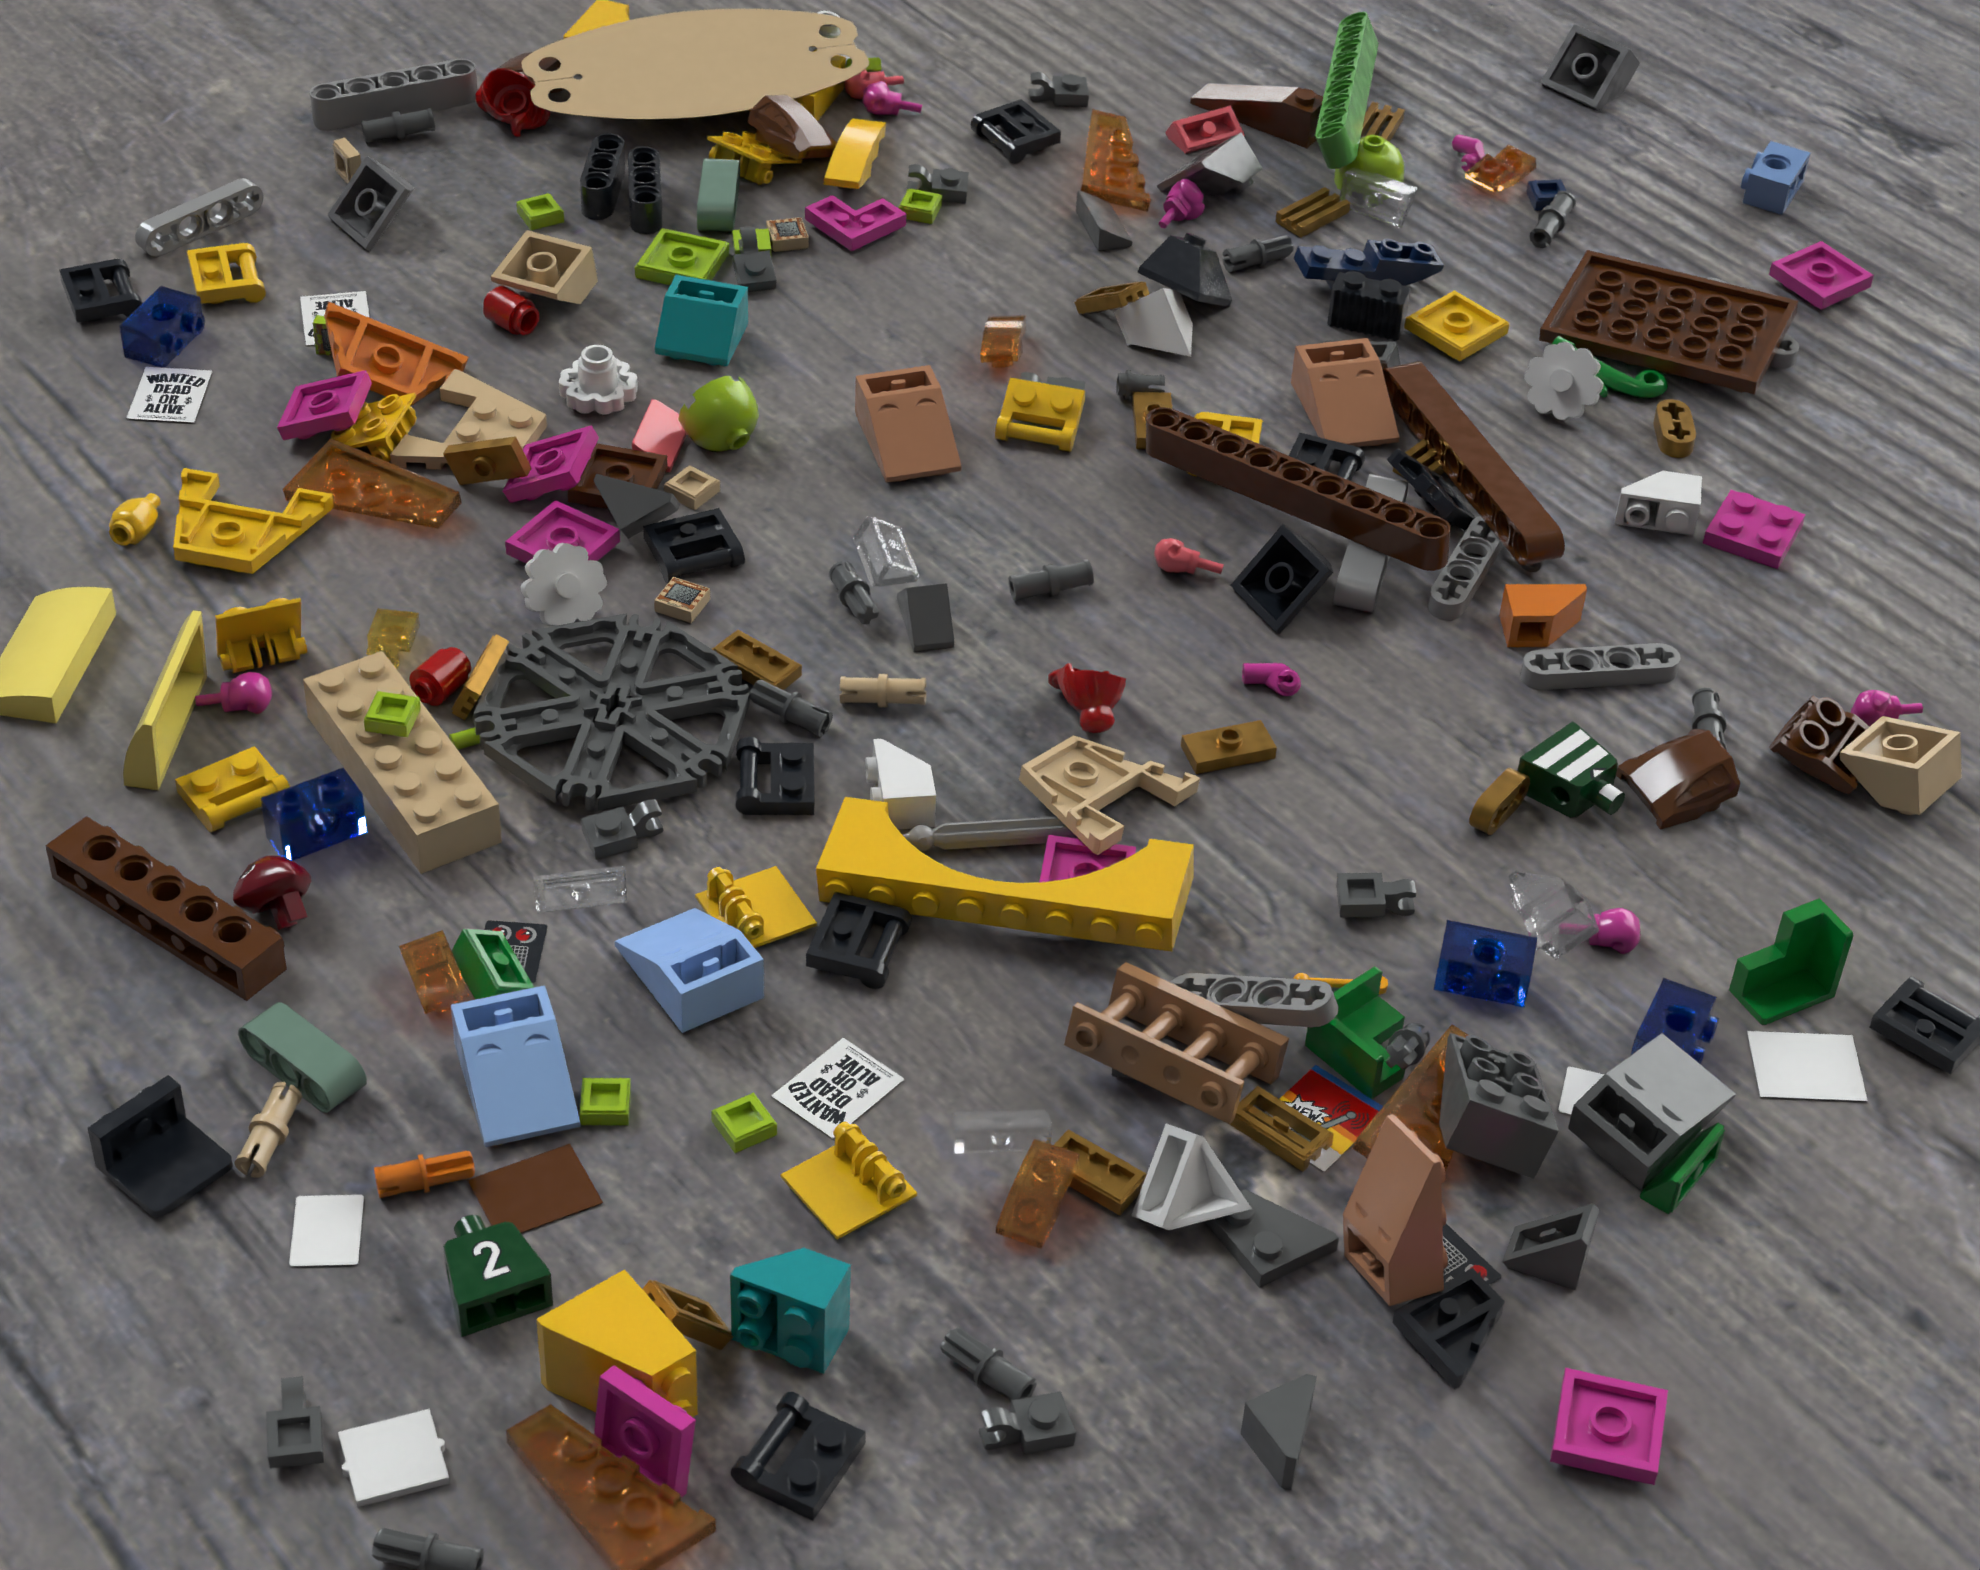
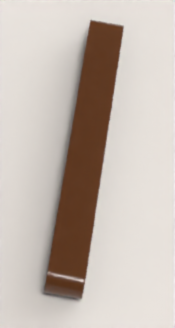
M1418 361L1382 369L1393 409L1419 441L1428 440L1427 451L1434 449L1437 452L1434 459L1441 463V468L1516 561L1520 565L1525 566L1561 558L1564 555L1565 542L1558 524L1424 364Z
M1160 407L1149 411L1146 415V452L1157 460L1419 569L1435 571L1442 569L1448 563L1450 524L1438 516L1175 409Z

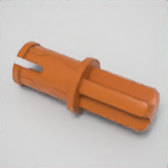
M470 1151L427 1159L423 1158V1154H418V1159L374 1167L379 1199L422 1189L424 1193H429V1186L472 1178L475 1174L473 1156Z

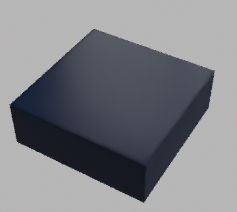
M1561 179L1528 181L1526 189L1534 211H1542L1544 207L1551 204L1555 194L1559 191H1566Z

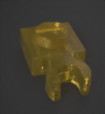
M378 608L367 634V656L383 651L394 667L398 669L400 666L399 651H411L420 627L419 613Z

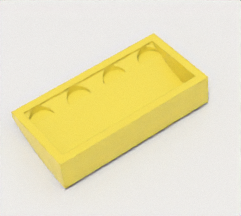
M101 587L63 588L45 592L33 599L0 656L1 716L50 723L58 722L116 616L112 589Z
M193 610L184 621L132 737L124 761V786L159 791L196 704L195 696L200 694L207 678L201 611Z

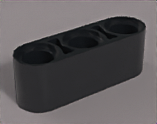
M601 134L592 141L580 178L581 211L583 216L588 219H606L614 212L625 176L624 139L617 134Z
M636 147L628 153L630 226L637 233L652 234L658 232L663 225L660 154L651 147Z

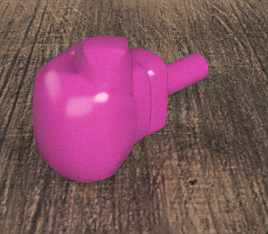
M883 81L869 84L864 89L863 104L866 110L872 114L898 115L899 109L921 113L922 104L901 100V93L890 91L888 85Z
M1181 179L1171 188L1163 204L1166 214L1158 223L1162 229H1165L1172 220H1192L1203 213L1205 207L1203 204L1204 195L1195 183L1188 179Z
M246 672L230 682H222L220 693L195 696V702L197 706L222 703L225 712L247 710L254 714H260L270 703L272 687L269 679L262 674Z
M1867 690L1857 696L1851 713L1856 714L1868 726H1871L1882 716L1898 719L1899 715L1922 713L1923 705L1922 703L1901 704L1895 695L1890 696L1889 693L1880 690Z
M1623 908L1609 909L1601 912V915L1591 914L1590 924L1561 922L1560 933L1589 935V945L1611 947L1620 954L1631 952L1638 945L1641 936L1639 918L1632 911Z

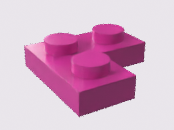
M831 195L805 207V220L850 251H853L906 226V213L883 198L858 210H854Z

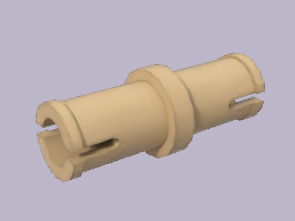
M879 674L878 678L841 676L840 691H842V694H840V703H878V707H888V703L925 705L926 678H889L888 674Z
M275 1083L262 1112L254 1115L249 1125L250 1135L240 1155L235 1160L236 1168L243 1174L247 1175L253 1163L255 1167L251 1177H262L277 1145L284 1143L289 1133L287 1124L296 1106L302 1099V1093L295 1086L290 1085L286 1095L283 1096L282 1093L286 1083Z

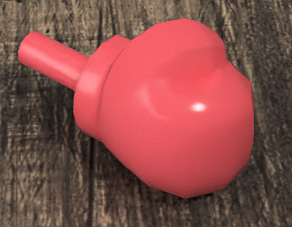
M864 69L860 74L846 80L844 86L846 92L852 98L862 100L864 89L869 84L883 81L887 85L904 84L903 76L885 77L883 71L867 72Z
M1162 539L1155 546L1154 556L1157 565L1166 572L1194 574L1196 567L1219 574L1222 572L1224 564L1200 558L1199 551L1184 547V543L1177 539Z

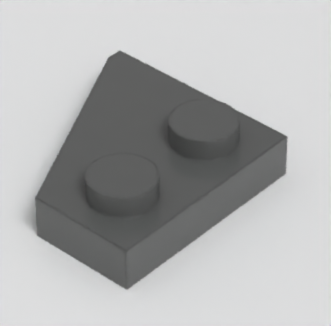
M1246 1189L1240 1192L1251 1206V1210L1204 1221L1259 1288L1337 1251L1339 1237L1334 1232Z

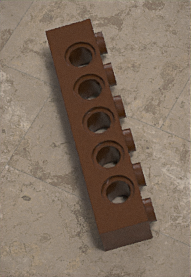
M86 816L45 845L53 879L245 1001H248L287 970L284 940L274 928L263 926L249 917L240 907L231 906L215 896L208 887L197 885L184 877L174 866L163 864L152 857L143 847L139 845L134 846L121 838L111 827L102 826Z

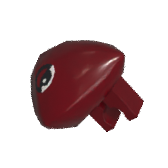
M265 856L249 864L242 873L233 891V901L238 907L251 914L271 909L278 930L289 928L298 924L297 921L308 917L301 899L312 882L311 875L304 867L292 860L281 856Z

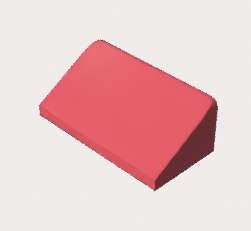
M1231 106L1173 121L1165 132L1167 137L1185 154L1221 144L1241 132L1245 136Z
M652 399L632 442L633 450L667 455L668 468L666 472H671L687 436L678 420L679 414L660 401Z

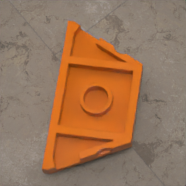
M331 302L327 305L324 317L337 377L366 370L372 382L369 390L386 397L392 394L402 396L416 393L417 396L410 405L412 406L442 386L454 369L460 371L465 369L468 356Z

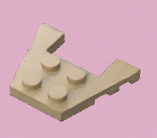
M454 369L440 387L441 401L470 408L444 443L405 434L390 454L391 466L393 468L406 469L407 462L426 463V469H442L444 464L448 463L443 455L448 445L516 436L523 450L526 444L536 442L546 429V414L460 370Z
M1073 735L1022 765L1019 781L1093 853L1099 855L1121 841L1124 825L1101 813L1100 809L1138 786L1176 806L1197 793L1200 778L1185 772L1183 779L1164 773L1165 765L1153 761L1139 765L1124 760L1125 752Z

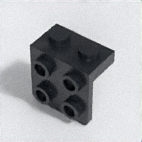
M169 1075L152 1086L143 1089L138 1095L111 1113L103 1115L97 1122L87 1128L96 1168L153 1217L166 1215L229 1172L233 1167L231 1155L186 1118L181 1085Z

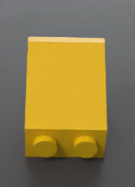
M625 1269L536 1319L541 1383L548 1391L596 1413L599 1378L615 1365L631 1377L642 1381L649 1389L673 1405L684 1409L691 1417L698 1415L696 1349Z

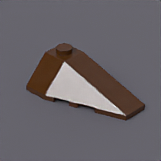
M1207 84L1191 97L1190 104L1208 111L1231 106L1239 123L1307 149L1317 141L1315 133L1323 96L1316 94L1310 89L1299 87Z

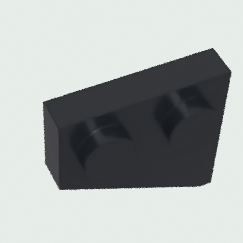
M1397 448L1387 461L1415 488V492L1425 502L1435 508L1433 512L1435 516L1446 520L1450 524V528L1456 525L1466 531L1475 516L1439 474Z
M1471 1268L1445 1282L1443 1291L1416 1298L1396 1309L1392 1323L1454 1389H1457L1462 1385L1502 1315L1505 1301Z

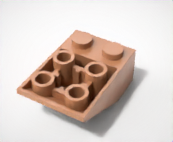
M1368 338L1295 346L1291 384L1320 438L1356 447L1379 446L1399 442L1400 437L1381 363Z
M930 365L856 376L855 415L886 483L962 471L943 393Z
M1394 1114L1386 1116L1343 1213L1344 1256L1389 1306L1443 1291L1444 1269L1448 1265L1447 1253L1443 1246L1442 1227L1447 1222L1446 1211L1442 1203L1441 1183H1444L1446 1179L1443 1162L1437 1154H1433L1419 1140L1413 1130H1409Z

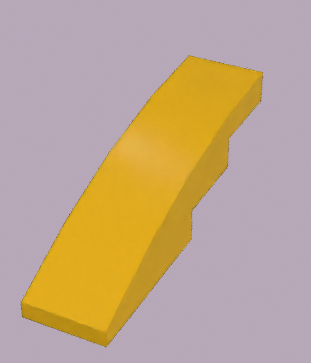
M854 118L850 120L834 149L824 177V185L859 189L871 177L872 162L878 156L879 142L885 137L886 122Z

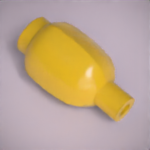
M149 493L144 498H132L119 505L113 512L109 523L111 539L119 545H136L150 533L157 521V508L161 504L160 498L154 493Z

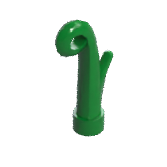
M1560 336L1552 342V344L1556 345L1561 342H1568L1573 345L1575 351L1578 349L1574 343ZM1598 360L1601 366L1596 377L1600 378L1604 384L1602 391L1599 393L1603 398L1607 397V388L1644 399L1659 397L1668 388L1666 378L1658 371L1645 370L1634 379Z

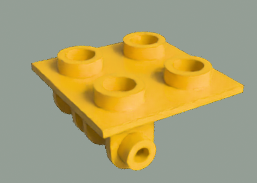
M723 132L722 136H708L707 140L716 143L709 152L710 159L740 160V176L759 185L763 183L768 184L772 180L773 172L770 170L772 164L802 163V160L791 158L770 148L769 145L755 140L756 134L743 132L742 136L731 132Z
M416 393L402 396L392 394L372 403L364 401L355 425L343 431H333L331 439L322 451L323 455L367 446L375 462L382 464L391 461L390 454L416 423V412L410 406L417 396Z
M277 598L262 606L248 609L234 607L226 610L223 614L215 615L217 657H220L223 671L231 670L232 673L254 669L251 650L253 651L257 667H263L260 648H265L270 665H275L272 646L275 647L279 663L298 660L301 654L308 653L305 638L301 637V598L291 600Z
M777 866L737 880H733V875L729 870L722 869L721 867L713 868L707 875V890L695 894V898L707 914L740 930L754 948L817 926V922Z
M842 1122L834 1129V1146L781 1174L784 1182L837 1240L918 1195L917 1191L904 1179L901 1171L896 1170L889 1163L886 1155L878 1151V1147L861 1133L859 1126L849 1124L848 1122Z

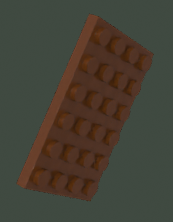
M1587 250L1540 328L1539 341L1552 344L1555 338L1560 336L1574 343L1578 349H1588L1593 356H1603L1623 361L1629 365H1639L1665 374H1674L1694 379L1701 383H1710L1730 388L1736 392H1746L1755 395L1797 313L1799 301Z

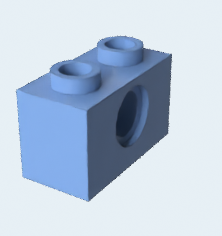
M1770 141L1763 153L1758 152L1756 154L1752 169L1747 168L1741 182V188L1746 189L1743 203L1783 215L1804 181L1810 152Z

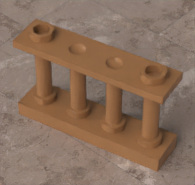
M1125 962L1117 969L1109 1005L1100 1013L1078 1002L1073 1006L1064 1045L1221 1121L1231 1124L1235 1119L1245 1082L1243 1080L1250 1074L1272 1084L1280 1075L1289 1038ZM1127 1016L1148 1027L1140 1032L1119 1021ZM1167 1035L1189 1047L1182 1052L1161 1042V1040ZM1210 1055L1231 1066L1224 1072L1201 1060Z

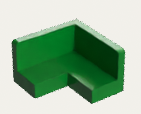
M1820 898L1783 912L1773 945L1737 959L1729 991L1761 1025H1767L1834 998L1853 940V932Z
M1375 966L1333 992L1339 1007L1338 1014L1325 1025L1307 1027L1305 1046L1371 1099L1402 1080L1405 1074V1069L1402 1070L1397 1064L1392 1068L1387 1066L1385 1060L1390 1055L1380 1045L1388 1040L1396 1031L1403 1029L1405 1016L1379 996L1382 971Z

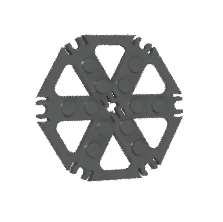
M626 613L532 630V635L527 633L522 635L523 649L508 644L506 646L507 654L503 652L473 714L475 733L480 735L481 750H484V755L554 803H556L558 795L562 792L564 806H569L570 800L573 797L583 796L585 797V809L591 810L596 804V798H598V811L642 803L646 800H657L697 792V787L704 788L707 785L706 772H711L713 775L720 777L722 775V767L727 771L750 705V692L748 693L747 684L742 685V672L738 670V665L666 620V626L661 631L660 618H654L652 625L642 627L639 626V615L636 614L630 617L629 625H627ZM598 642L613 644L602 675L563 651L565 648ZM665 653L676 654L703 671L649 681L657 658ZM520 679L531 681L556 698L500 708L510 684ZM617 701L618 707L614 712H611L609 719H607V711H610ZM706 713H719L725 718L720 736L715 745L705 744L670 721ZM576 738L564 770L554 777L544 774L517 755V752L524 747ZM624 744L669 774V777L664 781L636 784L630 788L621 789L610 784Z

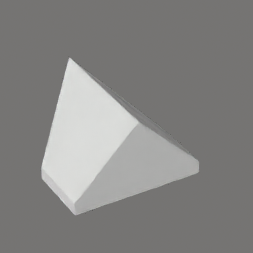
M1162 288L1114 312L1127 346L1138 345L1191 357L1193 324L1179 292L1173 289Z
M1166 1124L1131 1216L1166 1230H1173L1252 1209L1204 1137Z

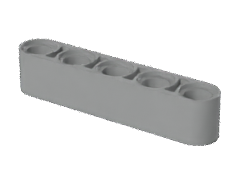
M454 59L316 85L310 90L313 125L321 130H335L361 125V121L364 120L369 121L390 117L392 112L397 111L400 114L426 110L427 108L436 111L475 102V94L478 91L476 65L468 59Z
M1369 474L1366 487L1405 503L1409 482ZM1349 540L1336 583L1333 605L1373 613L1390 556Z

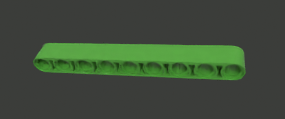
M1367 12L1351 14L1339 23L1315 133L1320 150L1329 169L1341 168L1352 163L1358 154L1379 45Z

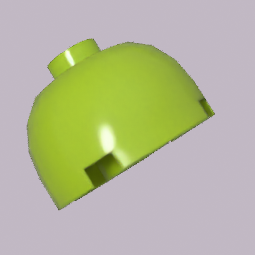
M1368 135L1360 138L1356 159L1344 167L1335 169L1334 182L1336 187L1347 196L1352 197V193L1355 192L1363 194L1364 201H1384L1395 197L1399 193V188L1403 186L1405 163L1399 149L1381 136Z
M723 376L708 382L692 394L696 401L689 409L685 404L680 409L678 420L687 435L696 445L712 452L730 449L737 450L743 447L749 441L759 417L758 405L753 393L741 377H739V381H734L731 376Z

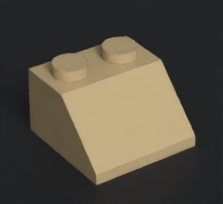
M529 230L525 231L491 275V280L494 283L576 304H581L598 282L592 247Z
M1882 716L1840 751V760L1880 806L1896 809L1906 815H1920L1962 778L1960 732Z

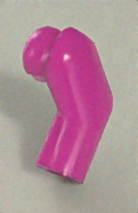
M1461 134L1455 136L1452 141V148L1457 152L1466 154L1462 157L1461 161L1466 162L1467 165L1461 166L1462 169L1467 173H1473L1474 171L1478 173L1486 164L1483 142Z
M1243 663V684H1265L1280 696L1286 697L1296 694L1300 689L1301 681L1299 675L1283 663Z

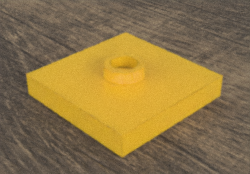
M1454 290L1406 317L1404 328L1456 360L1462 361L1508 334L1510 323Z

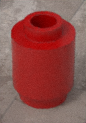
M498 286L488 292L484 298V316L512 334L527 335L537 326L539 311L535 308L534 303L508 287Z
M458 648L439 649L411 672L409 677L411 689L417 697H420L421 702L431 706H438L466 683L471 672V663L466 654Z

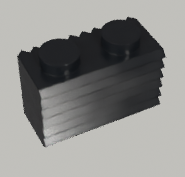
M1356 271L1339 272L1332 287L1327 325L1329 327L1335 326L1337 329H1349L1351 332H1363L1365 335L1371 334L1379 338L1385 337L1387 340L1397 341L1405 326L1411 288L1401 286L1398 281L1392 279L1378 281L1365 278L1362 273Z

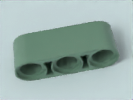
M704 158L697 204V230H734L740 185V160Z
M277 1002L238 1030V1036L243 1048L256 1062L279 1080L285 1082L287 1086L293 1085L299 1089L302 1097L322 1112L328 1113L367 1084L366 1074L361 1064L352 1054L282 1002Z

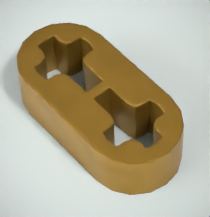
M1667 399L1660 401L1657 404L1653 422L1658 447L1667 456L1685 458L1693 452L1696 439V430L1691 410L1688 405L1679 400Z
M1507 768L1478 798L1472 809L1469 824L1488 835L1496 832L1524 800L1530 786V778L1512 768Z

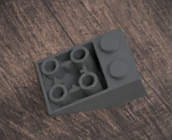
M1453 1033L1449 1034L1439 1123L1445 1147L1534 1179L1559 1132L1536 1063L1522 1052L1512 1050L1507 1053L1492 1048L1488 1042L1477 1036L1468 1035L1464 1038Z
M1661 1033L1603 1075L1574 1104L1568 1129L1642 1191L1735 1097L1736 1093Z

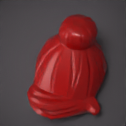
M497 68L489 72L475 94V101L479 108L491 114L495 119L510 124L515 137L520 136L522 129H536L544 126L550 118V111L533 104L530 91L535 85L526 75L510 69Z
M1067 663L1063 668L1049 673L1048 683L1055 689H1060L1067 702L1080 713V726L1083 731L1101 733L1112 728L1115 722L1112 709L1120 701L1126 685V678L1111 674L1109 671L1079 670L1072 668L1071 663Z

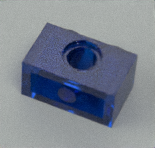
M160 286L119 325L124 357L165 368L204 329L205 317L202 314L200 297Z
M344 767L261 798L266 837L279 856L292 861L367 833L363 794Z
M1447 920L1434 990L1524 1008L1538 938Z
M1663 978L1635 1036L1631 1055L1663 1033L1701 1065L1706 1048L1700 1045L1702 1041L1708 1044L1712 1042L1720 1019L1712 1015L1717 997Z

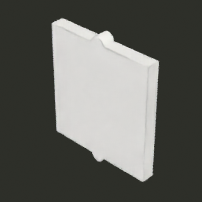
M429 1409L338 1432L345 1463L342 1465V1472L345 1477L350 1478L357 1508L450 1484L442 1455L445 1451V1443L443 1439L437 1437Z

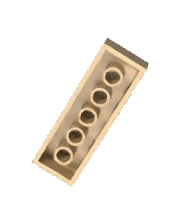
M383 651L303 679L308 719L420 874L502 843L499 803L421 701L420 712L408 738L365 731L364 718L377 691L417 697Z

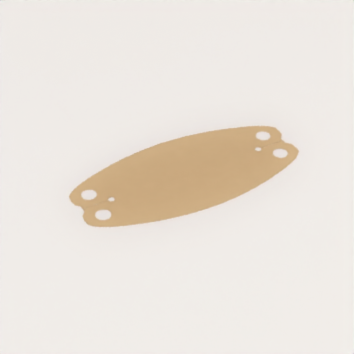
M773 9L694 10L633 19L596 28L554 42L532 52L521 62L525 75L533 78L535 87L530 91L534 105L548 111L563 114L618 119L692 118L750 110L765 95H788L792 99L799 98L846 81L860 74L869 65L867 55L864 51L856 48L853 41L858 36L853 22L826 14ZM824 25H834L840 29V35L835 38H825L820 35L819 29ZM816 47L817 51L811 52L808 48ZM835 55H846L851 58L852 64L848 68H836L831 64L830 60ZM552 57L559 60L561 66L555 71H545L539 67V62L543 58ZM576 74L582 75L580 80H576L573 77ZM562 88L569 91L570 98L565 102H554L549 99L548 93L553 89Z

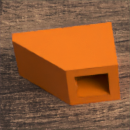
M1505 584L1499 617L1507 647H1549L1581 620L1587 592L1586 584Z

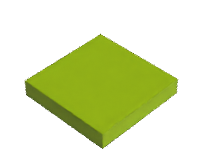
M661 228L636 264L635 278L671 285L675 275L712 281L729 255V243Z

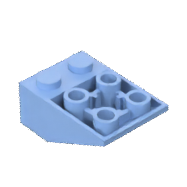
M697 908L688 910L615 941V947L682 1033L764 998V959L740 930Z
M545 985L451 1005L454 1044L485 1148L581 1127L556 1018Z

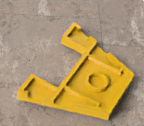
M184 468L181 473L179 514L176 517L173 544L175 560L253 574L329 513L334 507L333 496L331 493L297 488L283 513L216 502L211 500L220 487L218 474Z

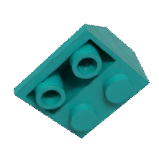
M675 275L664 297L655 343V354L669 356L673 359L704 362L714 366H728L748 326V287Z
M801 1248L735 1267L730 1274L732 1340L740 1342L748 1349L761 1350L783 1358L794 1366L800 1368L807 1367L824 1374L850 1329L851 1264L807 1248Z

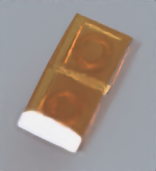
M1508 144L1495 157L1486 154L1466 172V179L1492 192H1499L1515 185L1535 170L1536 158Z
M1025 315L988 317L982 338L981 363L991 362L992 367L1005 368L1013 366L1014 362L1019 361L1023 353L1022 337L1026 331Z
M443 930L399 946L425 1014L432 1011H448L451 1009L452 1004H457L462 1000L470 998Z
M1034 1139L1007 1196L996 1225V1234L1042 1249L1060 1214L1061 1200L1079 1167L1080 1154Z

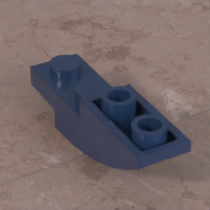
M1383 239L1382 241L1367 240L1363 252L1354 248L1339 250L1328 249L1321 245L1313 247L1298 246L1294 255V260L1305 279L1326 280L1331 291L1339 272L1356 271L1362 273L1365 278L1378 281L1392 279L1398 281L1401 286H1407L1442 272L1444 267L1443 262L1432 245L1425 242H1416L1414 244L1402 243L1392 239Z

